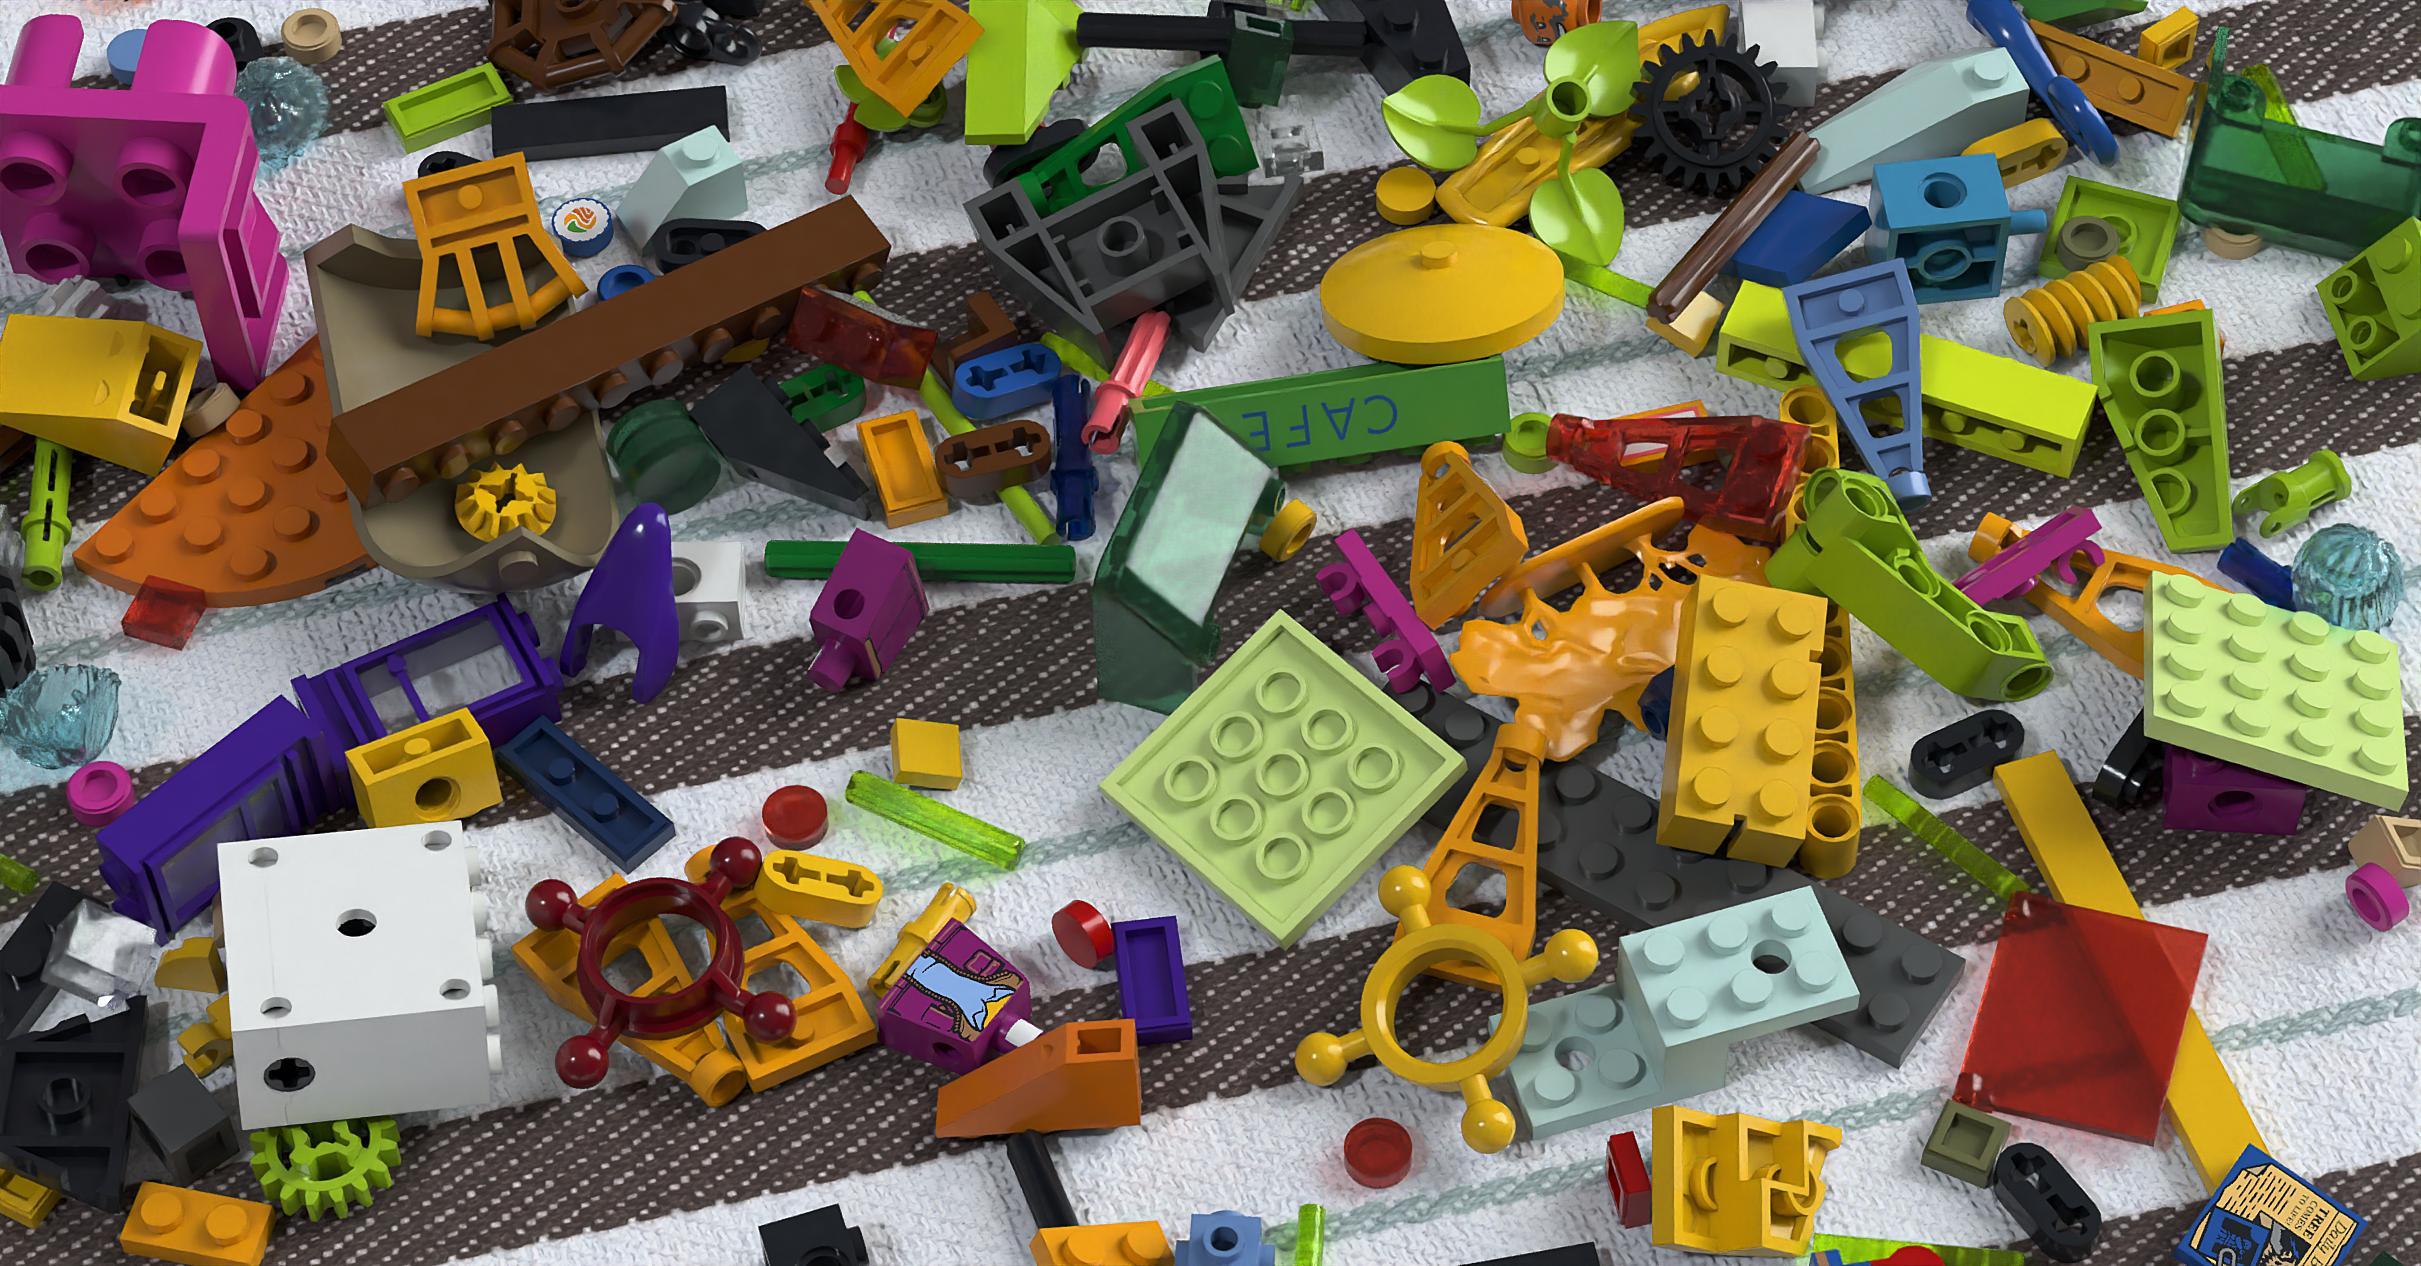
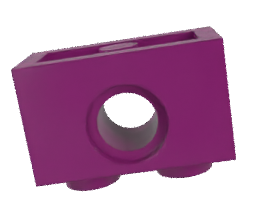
M2168 743L2161 772L2163 828L2295 836L2307 786L2297 781Z

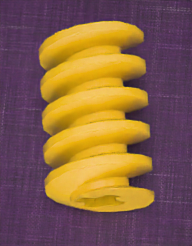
M2112 255L2105 262L2090 264L2084 271L2069 273L2063 280H2051L2042 288L2027 290L2021 297H2010L2004 303L2003 315L2007 329L2018 347L2031 354L2041 366L2048 367L2056 360V352L2062 357L2069 358L2076 353L2077 343L2082 348L2089 349L2087 323L2140 317L2138 308L2140 307L2142 297L2141 285L2129 260L2121 255Z

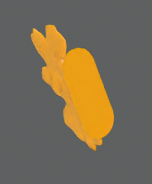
M1681 497L1665 498L1539 554L1518 565L1507 576L1501 577L1481 598L1477 611L1485 618H1499L1524 608L1520 622L1503 625L1483 619L1465 621L1462 632L1458 637L1460 650L1451 653L1448 660L1472 693L1516 698L1520 704L1514 713L1515 724L1534 728L1549 738V745L1545 755L1547 759L1557 762L1568 761L1589 745L1597 742L1598 727L1602 722L1606 709L1620 711L1627 720L1634 724L1638 731L1651 733L1642 719L1641 708L1637 701L1652 677L1675 664L1681 605L1694 585H1685L1670 579L1658 567L1659 564L1664 563L1668 570L1676 567L1675 563L1696 574L1697 578L1700 574L1772 587L1764 572L1765 563L1772 557L1771 549L1764 546L1746 545L1735 536L1728 525L1710 519L1695 525L1688 535V546L1685 551H1666L1655 548L1653 546L1665 538L1677 526L1685 511V502ZM1699 554L1704 558L1706 564L1700 567L1691 563L1687 557ZM1636 556L1644 564L1643 578L1639 586L1626 593L1615 594L1605 590L1595 576ZM1652 574L1657 575L1663 582L1657 591L1653 590L1650 586L1649 578ZM1579 582H1582L1585 586L1583 595L1576 599L1570 611L1560 613L1541 601ZM1538 620L1547 634L1543 641L1536 639L1532 633L1531 626Z

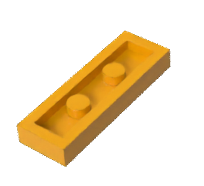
M2030 19L2028 25L2040 42L2057 75H2063L2071 79L2095 108L2167 136H2178L2198 86V81L2037 19Z

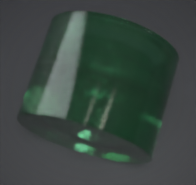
M659 399L632 409L611 429L605 446L610 462L637 506L644 502L655 503L665 510L667 516L680 513L700 502L713 489L721 471L718 456L695 420L689 414L687 407L679 401Z

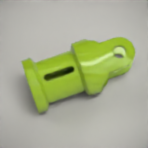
M2323 449L2311 454L2308 463L2289 473L2277 471L2241 491L2232 503V511L2236 515L2246 514L2257 507L2268 511L2270 514L2261 523L2259 533L2263 538L2269 539L2305 521L2308 518L2309 512L2328 501L2335 503L2348 498L2352 491L2351 479L2342 460L2329 449Z

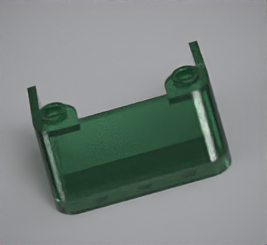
M2218 26L2195 91L2177 193V207L2188 221L2201 227L2222 229L2227 233L2239 236L2246 234L2256 235L2264 242L2348 262L2413 216L2421 221V118L2403 117L2392 122L2385 133L2382 146L2265 118L2267 99L2261 87L2246 77L2223 72L2230 28Z
M1177 400L1171 408L1103 552L1092 588L1098 696L1166 716H1170L1198 689L1197 675L1203 662L1211 664L1214 661L1222 636L1221 626L1214 625L1215 601L1246 533L1262 537L1271 521L1279 516L1287 491V483L1279 480L1278 466L1204 406Z

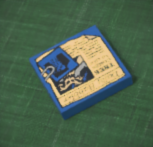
M2249 1143L2172 1256L2187 1266H2339L2368 1221Z

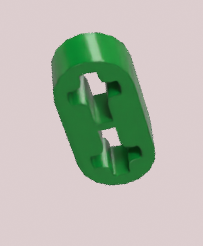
M834 362L826 364L779 384L792 401L785 408L798 424L805 418H808L821 433L854 420L861 415L866 407L867 398L862 373L855 366L847 363ZM838 389L840 393L847 395L838 398L837 394L829 391Z

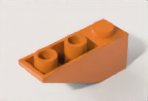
M1135 1018L1065 1023L938 1089L936 1137L960 1136L963 1138H978L991 1134L1023 1133L1028 1128L1045 1134L1056 1130L1088 1128L1112 1130L1121 1126L1141 1125V1076Z

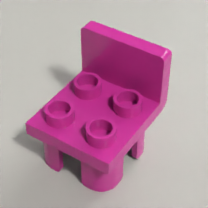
M60 14L43 15L31 19L20 30L4 85L0 84V232L13 273L29 274L31 277L51 285L53 283L59 285L64 278L74 279L76 275H83L84 278H114L115 274H124L129 279L147 280L155 286L166 290L178 292L192 291L217 383H227L232 391L252 392L265 378L289 281V269L286 259L278 252L281 242L280 233L253 191L261 158L259 150L255 146L248 108L241 99L233 96L237 69L230 46L217 33L200 24L184 20H157L150 24L147 29L130 90L69 88L84 39V31L80 19L73 15Z

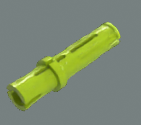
M36 436L37 445L31 480L29 514L24 516L20 530L21 538L26 543L21 581L32 590L50 591L56 589L61 584L64 547L69 544L72 535V524L67 518L71 487L73 449ZM50 472L55 474L53 491L48 490ZM51 502V510L47 511L46 504ZM44 522H49L48 541H43Z

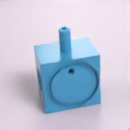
M1995 153L1874 164L1868 207L1872 225L1866 230L1864 240L1868 264L1870 266L1903 257L1917 305L1999 297L2009 236L2043 233L2047 228L2046 213L2042 209L2010 212Z

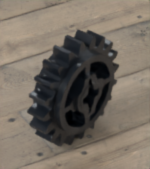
M1707 29L1701 47H1697L1688 33H1684L1679 40V54L1663 43L1657 52L1658 60L1662 66L1645 60L1640 73L1649 83L1633 82L1629 92L1633 98L1643 103L1630 106L1626 113V119L1644 124L1632 132L1630 141L1634 144L1648 142L1651 145L1646 150L1641 162L1643 165H1647L1659 159L1662 160L1664 166L1659 177L1661 182L1671 178L1675 172L1681 173V191L1684 193L1690 190L1695 179L1703 181V188L1707 197H1712L1719 179L1724 180L1726 187L1731 193L1737 192L1741 184L1740 172L1752 180L1762 169L1758 160L1766 164L1777 152V149L1770 143L1784 144L1791 133L1777 123L1789 120L1794 112L1793 107L1776 102L1786 95L1790 86L1786 82L1774 84L1769 82L1778 63L1771 61L1762 66H1757L1755 60L1759 54L1760 46L1755 44L1744 54L1737 51L1738 34L1732 33L1729 36L1724 47L1717 46L1716 37L1712 29ZM1697 72V84L1693 91L1688 93V95L1680 96L1678 101H1663L1666 90L1676 80L1687 74ZM1724 74L1736 80L1747 91L1752 101H1746L1745 97L1738 96L1736 92L1732 91L1725 82ZM1707 94H1709V104H1712L1713 113L1720 115L1712 133L1710 129L1711 123L1708 122L1706 113L1700 111ZM1667 125H1674L1675 130H1680L1689 136L1694 143L1696 152L1680 144L1671 134ZM1742 125H1756L1753 137L1744 146L1734 152L1722 155V142L1727 134L1731 131L1739 130Z

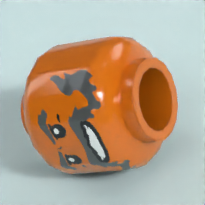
M1512 0L1511 13L1514 22L1521 25L1522 32L1528 41L1536 45L1552 46L1559 37L1567 32L1588 24L1600 22L1602 0Z

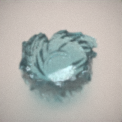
M264 57L248 62L245 69L237 73L233 96L241 99L248 108L255 146L259 150L260 160L276 170L286 168L289 165L287 161L289 156L302 157L305 152L303 149L308 143L316 140L331 124L327 120V112L331 110V104L328 103L327 93L330 91L329 86L323 82L320 75L314 74L315 70L312 66L304 67L300 62H295L293 57Z
M2337 523L2331 527L2320 528L2310 539L2302 544L2294 558L2291 570L2293 584L2292 600L2295 601L2297 612L2305 611L2316 614L2324 619L2329 627L2333 625L2343 627L2346 630H2370L2380 634V629L2383 626L2389 627L2392 624L2393 613L2398 607L2399 601L2404 598L2403 577L2405 572L2401 567V558L2396 553L2394 545L2386 542L2385 538L2379 537L2376 529H2368L2364 525L2356 527L2350 523Z
M64 663L59 664L58 667L49 664L47 670L42 672L30 669L26 681L15 689H5L6 699L0 698V728L6 742L20 759L36 767L56 770L66 767H81L89 764L101 755L112 739L118 718V691L122 681L119 679V675L113 672L111 668L98 669L94 665L78 664L77 666H68Z

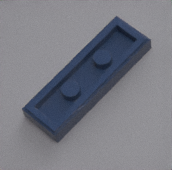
M541 715L495 752L497 766L627 875L676 836L674 822L544 715Z

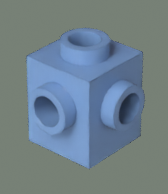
M1221 1210L1211 1214H1192L1190 1239L1177 1240L1175 1266H1275V1245L1262 1244L1261 1217L1245 1216L1231 1210Z

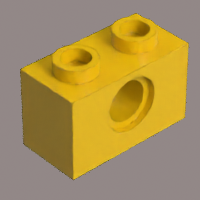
M467 707L344 752L359 813L369 829L452 821L458 818L470 817L484 808L503 802L489 739Z

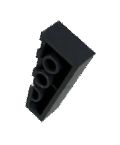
M1314 0L1329 21H1353L1366 24L1367 50L1364 56L1358 58L1388 96L1398 92L1412 81L1430 75L1455 77L1470 87L1471 65L1445 0Z

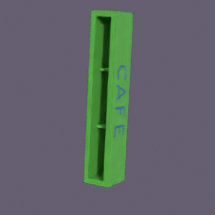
M1500 354L1447 364H1405L1387 361L1127 399L1136 471L1143 486L1153 485V489L1157 491L1180 490L1190 485V479L1214 476L1218 482L1241 481L1252 476L1251 470L1276 467V471L1280 473H1297L1311 469L1313 467L1312 461L1337 458V462L1341 464H1358L1372 460L1374 458L1373 452L1398 449V453L1402 455L1424 454L1434 443L1458 440L1462 446H1480L1494 442L1496 440L1495 434L1512 432L1505 364Z

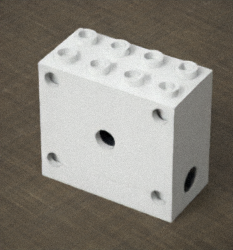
M461 820L217 844L231 1032L242 1130L491 1104L490 1076L502 1074L499 1034L487 1035V1028L500 1026L496 985L483 986L482 981L493 978L491 944L489 937L476 938V935L487 932L485 898L483 891L470 892V887L481 886L478 846L465 847Z

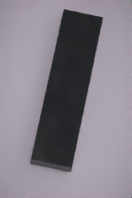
M725 85L491 107L492 152L494 158L523 151L525 161L661 149L712 125H715L725 140L730 142L728 101Z

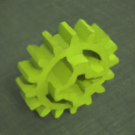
M390 1114L264 1128V1131L251 1133L250 1142L255 1154L250 1158L256 1181L261 1183L265 1198L268 1201L280 1198L285 1214L291 1216L304 1205L307 1207L311 1221L318 1222L324 1208L334 1207L337 1216L343 1219L347 1218V1203L356 1199L361 1205L368 1208L373 1204L369 1192L373 1185L387 1189L392 1185L388 1167L401 1165L402 1159L397 1142L401 1141L396 1120L391 1118ZM362 1128L370 1135L368 1149L361 1144L362 1140L359 1132ZM284 1150L290 1152L289 1159L292 1166L289 1170L282 1165Z

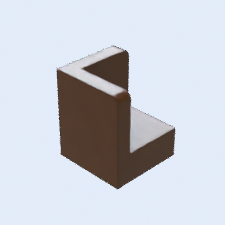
M987 290L965 299L968 332L940 344L928 352L930 364L951 391L955 373L960 364L1019 345L1016 326Z

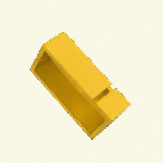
M1705 574L1699 575L1681 605L1656 844L1714 855L1732 829L1734 819L1744 822L1729 842L1726 857L1785 868L1804 842L1822 666L1821 663H1816V661L1823 652L1828 598Z

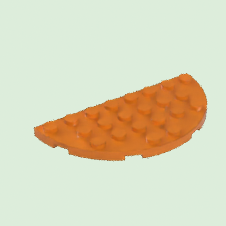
M318 332L240 402L238 408L225 421L197 440L72 553L76 569L104 585L133 596L141 597L144 592L155 595L181 598L182 605L187 607L231 608L287 601L327 589L326 580L347 573L363 564L367 570L378 566L379 564L364 549L355 531L346 484L325 456L333 413Z

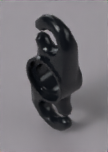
M674 1L678 7V14L673 24L662 26L656 33L661 41H668L678 53L694 60L710 59L735 65H745L756 61L762 52L761 40L753 30L746 25H740L737 28L738 38L746 44V46H743L729 35L734 30V26L729 21L721 20L712 9L697 2L680 3ZM632 17V19L630 20L631 24H632L638 17ZM685 25L695 28L700 33H702L704 37L693 33Z

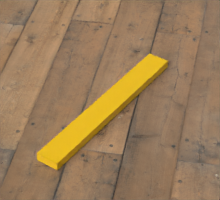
M2055 749L1994 767L1993 783L2210 1198H2212L2249 1143L2272 1157Z

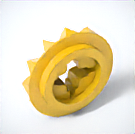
M495 461L488 472L472 469L468 481L457 485L455 513L459 523L468 533L488 543L519 525L540 536L551 526L555 518L556 493L554 489L547 487L544 473L527 474L522 462L512 470H503ZM505 494H514L516 499L511 500L507 507L503 506L501 513H497L496 500H501Z

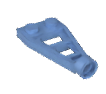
M1901 257L1782 288L1783 300L1798 353L1818 387L1823 391L1827 401L1835 409L1836 417L1870 474L1880 477L1882 481L1886 482L1902 514L1914 512L1927 506L1932 501V495L1926 475L1923 473L1920 313L1904 258ZM1878 332L1886 333L1892 343V367L1888 375L1860 383L1850 379L1835 355L1836 344ZM1896 394L1901 402L1904 429L1902 433L1875 439L1867 429L1859 410V404ZM1898 469H1904L1909 471L1906 473L1890 477V475Z

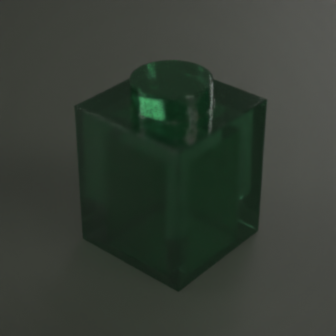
M1234 10L1222 62L1238 106L1248 109H1260L1263 104L1278 107L1294 43L1292 22Z

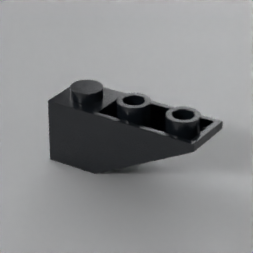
M745 364L688 411L701 433L739 476L863 521L872 516L862 498L869 491L865 482L846 461L838 468L823 453L831 446L827 439L808 418H805L799 424L785 409L792 403L791 399L770 374L760 381Z

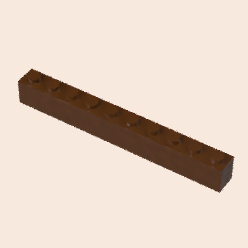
M850 194L331 418L325 456L365 511L387 501L389 503L400 502L425 484L441 477L444 479L454 478L479 460L495 453L497 455L508 454L531 437L547 430L551 432L562 430L569 426L577 417L599 407L605 409L614 407L622 402L630 393L651 384L656 386L663 385L675 378L682 370L703 361L706 363L715 362L736 346L752 339H767L782 326L804 316L806 318H814L826 311L831 304L841 300L813 287L849 293L851 295L858 291L871 292L883 279V273L892 246Z

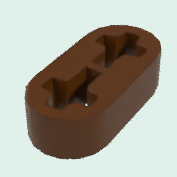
M1015 420L954 435L945 439L935 452L937 483L949 495L960 498L972 497L1033 482L1042 478L1049 471L1052 464L1050 434L1044 426L1030 420ZM1026 446L1027 451L1032 454L1021 456V453L1015 448ZM966 461L969 468L972 469L961 471L960 467L955 463Z

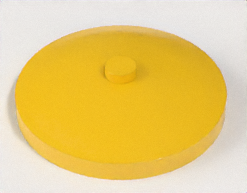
M1465 223L1414 227L1372 239L1340 257L1327 270L1320 285L1322 320L1324 326L1335 340L1365 356L1405 364L1458 363L1489 357L1518 347L1550 327L1562 312L1566 297L1563 265L1556 253L1547 245L1515 230Z

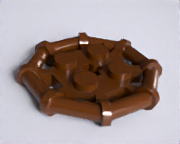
M488 0L492 7L491 37L485 47V56L495 69L507 70L531 83L539 94L553 95L562 86L613 73L616 77L625 73L626 69L624 66L661 27L673 24L678 14V7L674 0H586L580 5V0ZM522 12L521 22L515 24V17ZM632 17H638V18L631 24L630 20L632 19ZM533 44L542 47L537 60L523 53ZM597 48V50L599 51L597 53L565 61L566 56L577 54Z

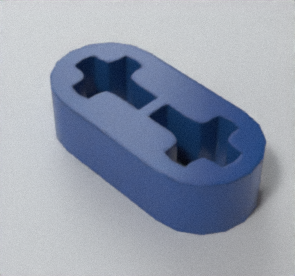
M1036 343L1019 344L968 360L960 364L956 370L951 401L961 414L980 420L995 418L1045 402L1052 398L1057 391L1062 362L1058 354L1051 348Z

